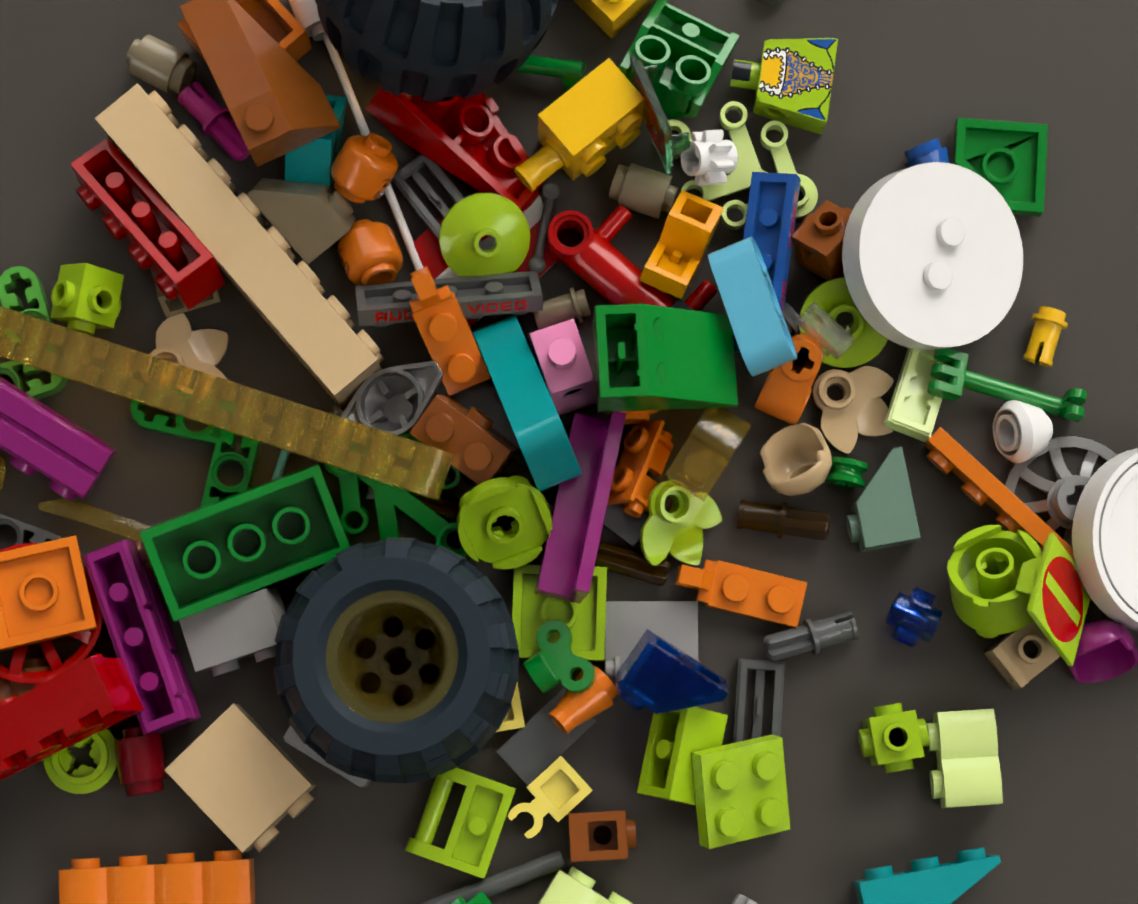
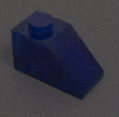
M648 629L616 673V688L620 690L619 696L635 709L642 710L646 707L656 714L721 702L729 694L725 678Z

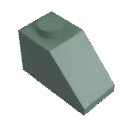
M902 447L893 448L886 455L852 505V515L846 516L849 539L851 543L858 542L860 553L911 544L921 538Z

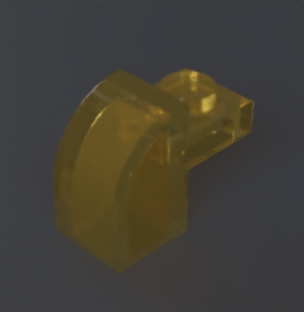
M724 407L707 408L666 472L665 478L678 486H682L704 502L747 436L752 424Z

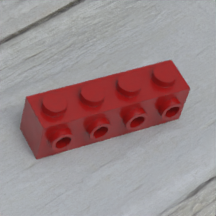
M108 138L70 164L81 185L75 189L79 198L91 212L98 208L103 213L104 217L101 221L116 241L121 240L123 237L131 245L127 248L129 254L143 271L150 267L155 272L157 277L154 278V281L169 301L177 297L189 311L226 284L211 252Z

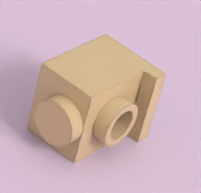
M1035 621L1018 631L1009 633L984 653L1012 690L1023 688L1031 679L1060 657ZM1027 641H1032L1038 648V654L1035 658H1029L1023 652V646Z

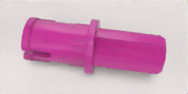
M199 82L192 83L194 91L188 85L178 96V103L202 126L201 132L204 136H212L233 160H245L250 155V152L235 122L231 119L229 109L222 108Z

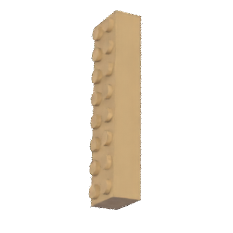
M137 83L94 119L114 146L211 252L223 273L344 411L362 383L372 374L382 370L380 363L384 358L380 354V348L363 329L358 334H355L351 329L355 325L349 318L350 314L334 295L330 296L327 300L322 296L325 290L320 285L321 281L303 260L295 265L293 260L296 257L289 249L291 248L274 226L267 231L263 228L267 223L260 216L261 212L244 192L237 197L235 196L238 190L230 181L231 178L214 158L206 162L209 157L201 148L202 144L185 124L177 129L180 123L173 116V111L155 90L148 95Z

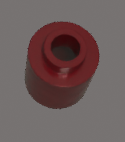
M141 727L122 730L123 739L115 740L114 745L120 786L125 785L126 797L164 791L163 779H167V773L164 771L166 764L162 735H143Z

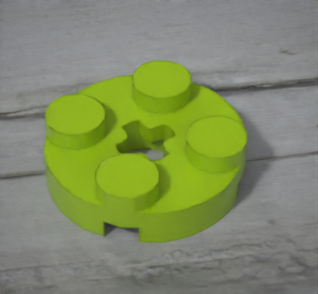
M514 475L509 478L500 477L487 480L474 487L470 492L465 493L459 502L457 529L460 543L472 559L477 562L480 559L484 562L492 563L493 568L513 569L533 561L541 553L543 543L547 540L548 534L549 537L551 534L552 518L548 503L543 494L533 487L525 477ZM507 515L508 517L515 518L511 522L512 529L509 531H503L500 526L492 527V523H495L500 516Z

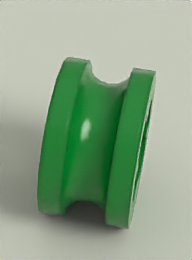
M832 457L831 472L827 475L825 482L847 488H865L866 481L862 479V474L868 471L869 464L851 458Z

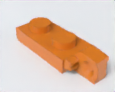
M427 266L410 273L411 281L418 294V298L409 301L412 308L411 313L432 360L436 361L444 374L442 382L448 396L490 379L491 375L454 291L451 292L448 285L437 289Z
M705 560L703 569L682 564L678 568L675 585L698 590L696 601L706 603V607L790 628L798 627L808 583L720 560Z

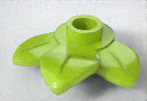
M667 480L658 483L650 492L648 498V511L650 515L641 528L640 542L642 552L646 560L653 566L661 563L668 554L680 562L699 565L703 551V529L711 528L722 522V516L715 501L704 493H690L686 486L677 481ZM669 495L672 499V507L669 511H666L665 499Z

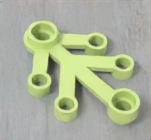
M736 101L728 102L722 107L720 112V124L728 131L738 154L735 170L727 174V183L696 186L695 180H691L683 185L681 191L687 192L690 189H697L702 193V199L712 201L749 189L752 172L768 173L762 170L745 125L747 110L743 104ZM734 110L740 113L742 119L737 123H731L727 121L725 114L728 111ZM671 119L664 121L658 126L663 142L664 155L658 151L656 145L655 148L664 158L678 159L681 157L684 144L692 141L690 130L685 123L679 120ZM779 121L766 123L760 134V142L765 149L771 152L776 172L797 174L786 145L788 139L787 127ZM670 130H676L681 134L682 138L677 143H670L665 139L664 135ZM769 130H777L781 133L782 140L776 143L770 142L766 137V133ZM656 131L655 134H656L657 139H658V141H659V143H660V145H661V148H662V142H661V140H660V138H659V136H658V133H657V131ZM797 174L801 179L799 190L804 195V198L798 201L796 219H800L809 215L815 208L818 200V191L810 178ZM740 200L727 202L721 214L723 225L730 230L743 228L746 222L748 203L745 204ZM732 208L739 209L743 213V219L733 222L728 219L727 211Z

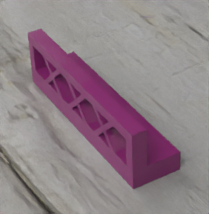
M611 412L607 420L574 413L568 439L582 475L557 485L551 513L552 530L550 537L548 534L545 541L535 594L580 604L590 591L626 417L625 413Z

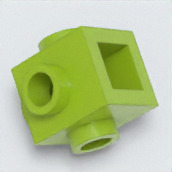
M89 263L61 265L58 281L51 294L53 306L50 318L68 323L67 331L81 335L93 336L95 329L114 328L115 321L121 310L120 295L124 275Z
M901 703L874 707L875 717L863 719L864 729L858 730L862 756L864 758L869 757L871 766L884 764L886 773L913 769L912 759L925 757L923 747H927L930 744L925 719H917L916 710L903 712ZM894 728L902 730L904 743L899 747L892 745L889 741V733Z

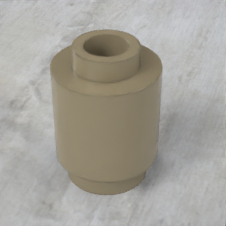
M150 34L146 35L142 40L135 39L126 55V63L130 64L129 74L168 94L173 92L180 94L188 85L190 86L197 69V63L189 59L188 53Z
M631 163L630 167L619 164L612 181L609 199L618 201V206L623 205L628 210L660 219L663 211L669 213L672 209L679 187L671 185L672 175Z

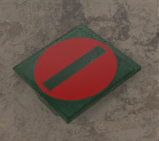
M631 55L632 84L645 98L643 121L665 171L669 174L671 173V166L674 165L673 157L690 148V134L685 132L672 135L669 122L653 89V85L660 82L659 65L644 67L640 59L636 60L635 56Z

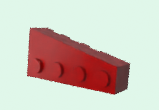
M102 653L93 655L61 674L51 676L36 683L32 690L19 697L16 695L0 701V781L144 710L121 658L103 657Z

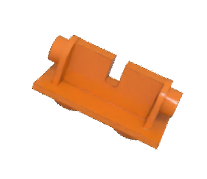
M664 420L633 425L632 429L627 433L623 443V452L614 470L607 506L623 503L625 505L623 511L635 518H640L642 512L648 511L650 492L658 483L646 475L647 471L655 476H661L674 447L671 442L672 435L662 430L665 424Z

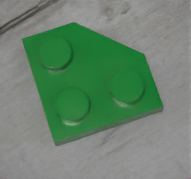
M957 118L954 126L952 164L965 167L986 179L1001 194L1013 215L1040 217L1044 213L1048 124Z

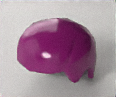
M1095 620L1084 623L1073 666H1068V668L1079 683H1097L1123 675L1138 664V650L1134 638L1126 627L1112 620Z

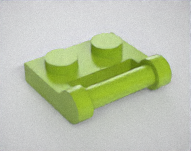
M457 767L436 776L415 837H409L405 851L485 879L516 788ZM456 782L467 787L445 849L433 845L432 842L453 783Z

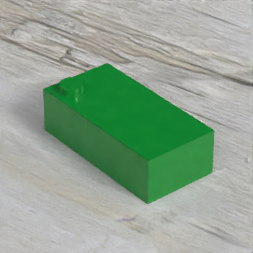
M317 464L139 530L174 622L325 564L336 557L335 553L350 547L320 466Z

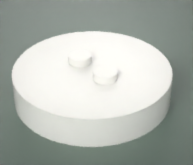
M931 162L915 165L889 174L878 180L861 196L851 212L846 225L842 246V263L851 298L864 319L878 333L890 341L907 348L935 350L961 346L976 341L992 331L1004 319L1012 307L1020 287L1023 272V247L1015 217L995 187L979 174L965 167L951 163Z
M1138 448L1116 455L1104 463L1092 475L1080 495L1072 526L1074 561L1086 592L1098 608L1109 618L1135 631H1138Z

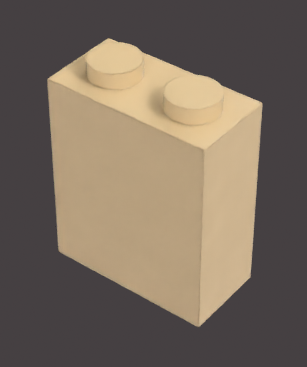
M235 703L164 770L242 853L249 852L253 847L258 852H261L280 833L275 826L287 814L293 819L297 817L314 800L309 792L317 786L240 705Z

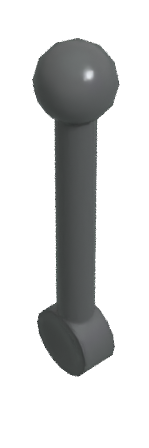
M550 182L545 184L541 190V196L544 199L535 254L528 262L530 271H537L538 274L542 273L546 268L543 255L553 202L560 195L559 186Z

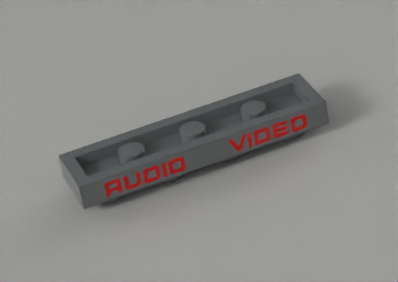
M537 271L433 279L437 289L448 285L450 291H454L466 319H478L487 315L499 314L524 315L528 312L543 311V295ZM412 281L355 286L359 326L386 327L394 323L415 322L409 301L418 298V294Z

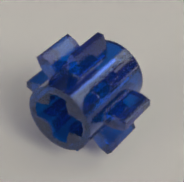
M918 587L912 589L910 596L899 591L885 620L886 624L895 628L891 638L910 647L916 645L918 638L929 642L937 629L943 612L932 606L936 595Z

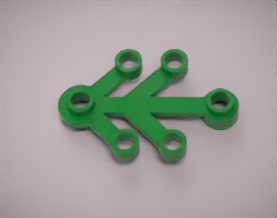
M409 432L402 435L399 439L365 443L363 440L341 441L337 434L326 441L322 450V460L328 472L339 478L343 504L340 522L346 532L350 534L361 533L370 523V514L365 507L361 506L358 480L360 478L373 488L380 541L386 540L387 537L403 538L399 535L396 506L436 537V546L440 547L442 545L463 557L468 555L463 547H453L448 541V536L451 532H458L457 521L449 523L407 491L434 486L446 490L452 489L461 481V471L449 462L443 461L433 468L385 474L370 462L398 456L406 461H414L421 457L425 451V444ZM412 438L418 442L419 450L415 455H409L403 450L405 439ZM347 446L353 450L354 459L351 463H344L339 459L338 452L341 447ZM442 467H451L455 471L456 478L454 482L445 483L440 479L439 472ZM356 511L362 515L363 524L361 527L355 528L348 523L347 517L349 512Z

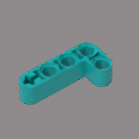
M511 315L473 331L537 489L542 492L582 475L566 431L516 315Z

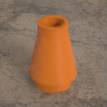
M594 666L596 679L587 691L573 693L567 690L556 707L548 713L553 723L566 735L577 726L613 706L612 699L619 694L618 689L610 678L596 666ZM581 670L574 681H578L583 677V670Z

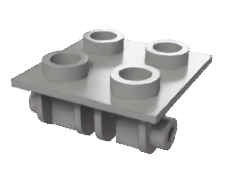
M606 601L605 674L618 689V695H699L698 601Z

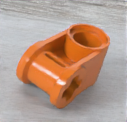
M806 333L795 334L791 338L796 353L800 351L801 347L810 350L808 358L814 362L805 361L801 367L794 364V360L774 368L773 371L769 372L754 408L792 425L798 423L813 390L811 387L820 370L824 355L823 347L819 340Z

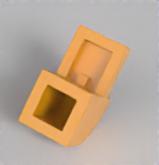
M682 190L667 216L660 239L648 259L639 281L655 287L663 293H669L682 299L700 268L724 208Z

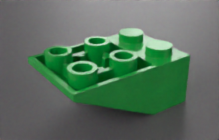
M648 304L595 306L592 331L597 412L738 406L733 329L728 315Z

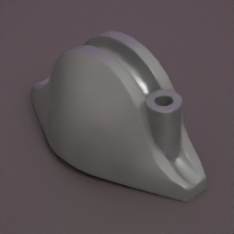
M436 361L388 367L377 371L359 387L335 425V432L341 441L390 439L410 432L435 396L439 395L438 386L444 376Z

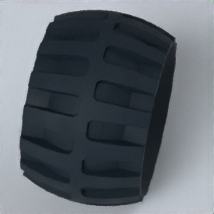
M315 0L319 18L326 35L336 50L341 49L349 67L362 78L366 75L380 83L385 91L398 96L401 93L422 97V101L441 102L443 98L461 96L462 99L473 97L485 91L491 83L495 82L498 85L510 77L525 63L531 52L543 39L558 4V0Z

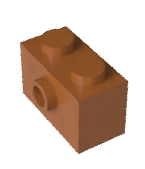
M448 394L436 395L409 432L478 485L487 480L499 478L520 449L492 428L495 422L489 416L473 406L468 410L451 396H448Z

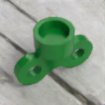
M559 620L545 622L539 628L536 638L537 644L542 651L523 662L530 677L544 694L560 684V682L570 692L582 693L587 691L596 679L594 666L587 659L573 654L571 650L572 633L564 622ZM554 632H559V641L554 644L549 643V636ZM577 669H582L583 677L578 681L572 680L573 672Z

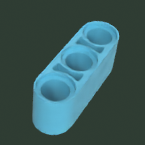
M746 238L708 254L709 263L738 347L750 374L754 377L797 360L792 338L763 257L754 238Z

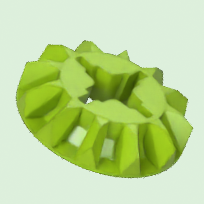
M108 729L71 746L84 748L94 740L89 755L94 759L93 762L98 765L97 768L82 764L78 769H74L71 774L70 772L74 768L73 764L76 757L71 754L70 749L66 748L43 760L50 780L60 789L73 794H87L98 791L111 780L117 767L114 741L117 739Z

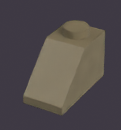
M261 178L247 193V196L307 264L311 263L344 236L356 220L352 215L353 208L348 200L337 191L333 193L324 184Z

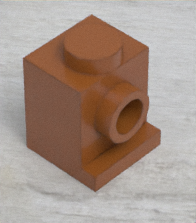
M625 810L568 813L571 862L628 859V848H637L635 819L626 820ZM606 826L611 830L612 837L607 844L601 845L594 840L593 833L597 827Z

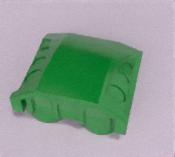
M657 0L641 25L619 69L633 85V78L636 77L652 109L670 118L697 117L714 82L732 54L740 35L734 32L728 34L668 4V0Z

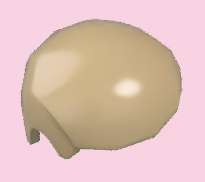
M806 423L789 425L774 433L760 451L765 467L763 474L772 489L787 496L810 493L825 482L832 466L831 451L818 428Z

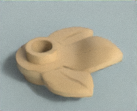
M184 313L167 318L156 331V349L145 360L144 374L146 379L154 388L167 391L180 389L187 395L199 398L211 396L222 391L228 385V380L215 366L220 363L226 353L229 341L228 334L216 329L192 331L189 320ZM166 363H174L176 365L174 374L168 377L162 376L160 373L161 367Z
M863 366L850 373L839 369H832L822 373L817 378L813 386L812 395L815 404L822 411L820 428L826 440L835 449L845 454H850L856 444L858 434L878 437L894 431L883 426L888 407L880 398L892 386L893 378L879 368L872 366ZM833 385L840 387L843 391V398L839 401L831 400L827 395L828 387Z

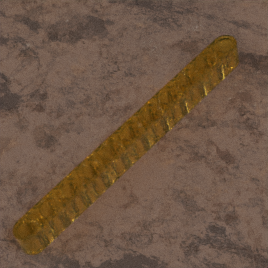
M0 306V357L431 499L439 500L454 456L451 453Z

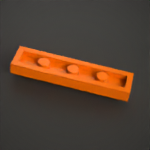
M939 427L927 440L924 446L930 451L926 456L928 460L945 475L950 471L957 475L964 482L961 490L977 505L982 506L986 502L999 514L995 521L1002 525V529L1017 533V529L1026 532L1037 542L1041 552H1043L1049 533H1054L1074 561L1073 548L944 429Z

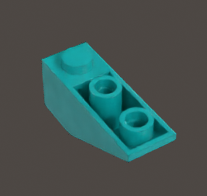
M979 847L956 852L958 861L939 864L938 856L910 861L911 870L893 873L892 865L863 870L865 879L854 881L858 904H951L1001 863L1000 855H986L985 848Z

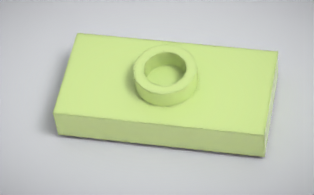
M908 348L883 426L927 442L931 437L943 399L927 392L930 381H942L930 375L933 364L944 363L934 360L935 350Z

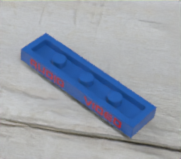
M752 172L743 240L749 237L754 238L763 257L783 313L793 242L791 236L794 234L801 179L797 174ZM733 332L734 354L741 355Z

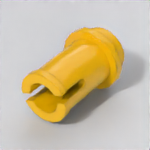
M1040 306L1038 313L1032 314L1031 319L1035 321L1026 353L1023 355L1025 361L1035 364L1040 347L1043 346L1039 365L1052 367V360L1061 330L1068 327V323L1065 322V312L1051 307Z

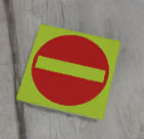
M1049 533L1042 555L1022 563L1015 590L1030 595L1026 611L1067 665L1073 666L1091 598L1080 580L1075 562L1055 534Z

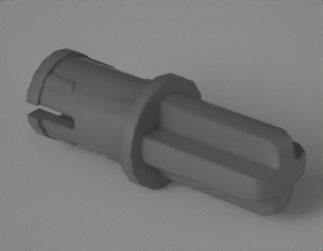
M849 610L822 620L811 621L808 618L803 620L802 626L767 635L764 637V648L768 658L773 661L809 651L813 655L820 654V649L857 640L859 633L855 618H853V614Z

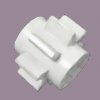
M722 129L692 132V141L685 143L682 148V168L687 175L695 176L696 186L727 183L726 174L732 173L736 168L738 161L737 149L732 141L723 140L724 134Z

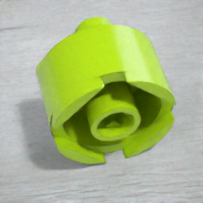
M1002 525L978 527L960 537L953 547L954 552L950 560L948 559L947 565L952 604L959 618L984 638H994L1000 634L1015 632L1031 624L1034 620L1026 611L1030 595L1017 592L1015 588L1022 563L1042 555L1037 542L1029 534L1017 529V533L1002 530Z

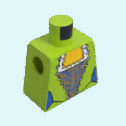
M838 39L765 40L760 63L734 59L730 86L756 90L753 107L755 114L813 133L822 134L828 118Z

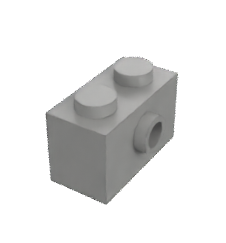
M279 588L262 589L180 619L179 622L195 672L211 670L213 677L240 669L238 662L240 659L254 655L257 663L276 657L277 643L275 642V637L281 616L286 614Z

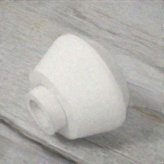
M1011 400L1004 403L994 417L993 438L998 451L1013 463H1023L1046 449L1052 438V422L1039 407Z

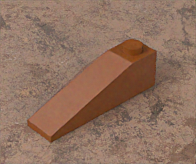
M191 0L180 6L257 167L341 128L321 85L235 0Z

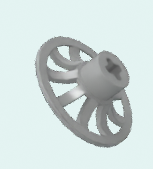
M1077 436L1056 437L1050 439L1046 449L1023 463H1015L1004 485L1015 495L1018 480L1021 478L1034 488L1047 493V499L1024 504L1035 514L1048 512L1051 518L1046 524L1054 531L1059 526L1065 528L1063 540L1072 547V526L1076 506L1084 487L1091 478L1096 460L1100 455L1108 461L1117 454L1105 445L1091 439ZM1075 447L1088 450L1078 475H1072L1067 469L1060 448ZM1048 452L1052 467L1059 480L1056 482L1047 480L1032 472L1027 466L1035 458Z

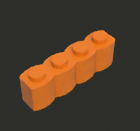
M240 850L213 851V861L196 862L195 852L166 854V863L148 864L147 855L118 857L119 866L100 867V858L71 859V869L59 870V904H255L254 858L242 859V852Z

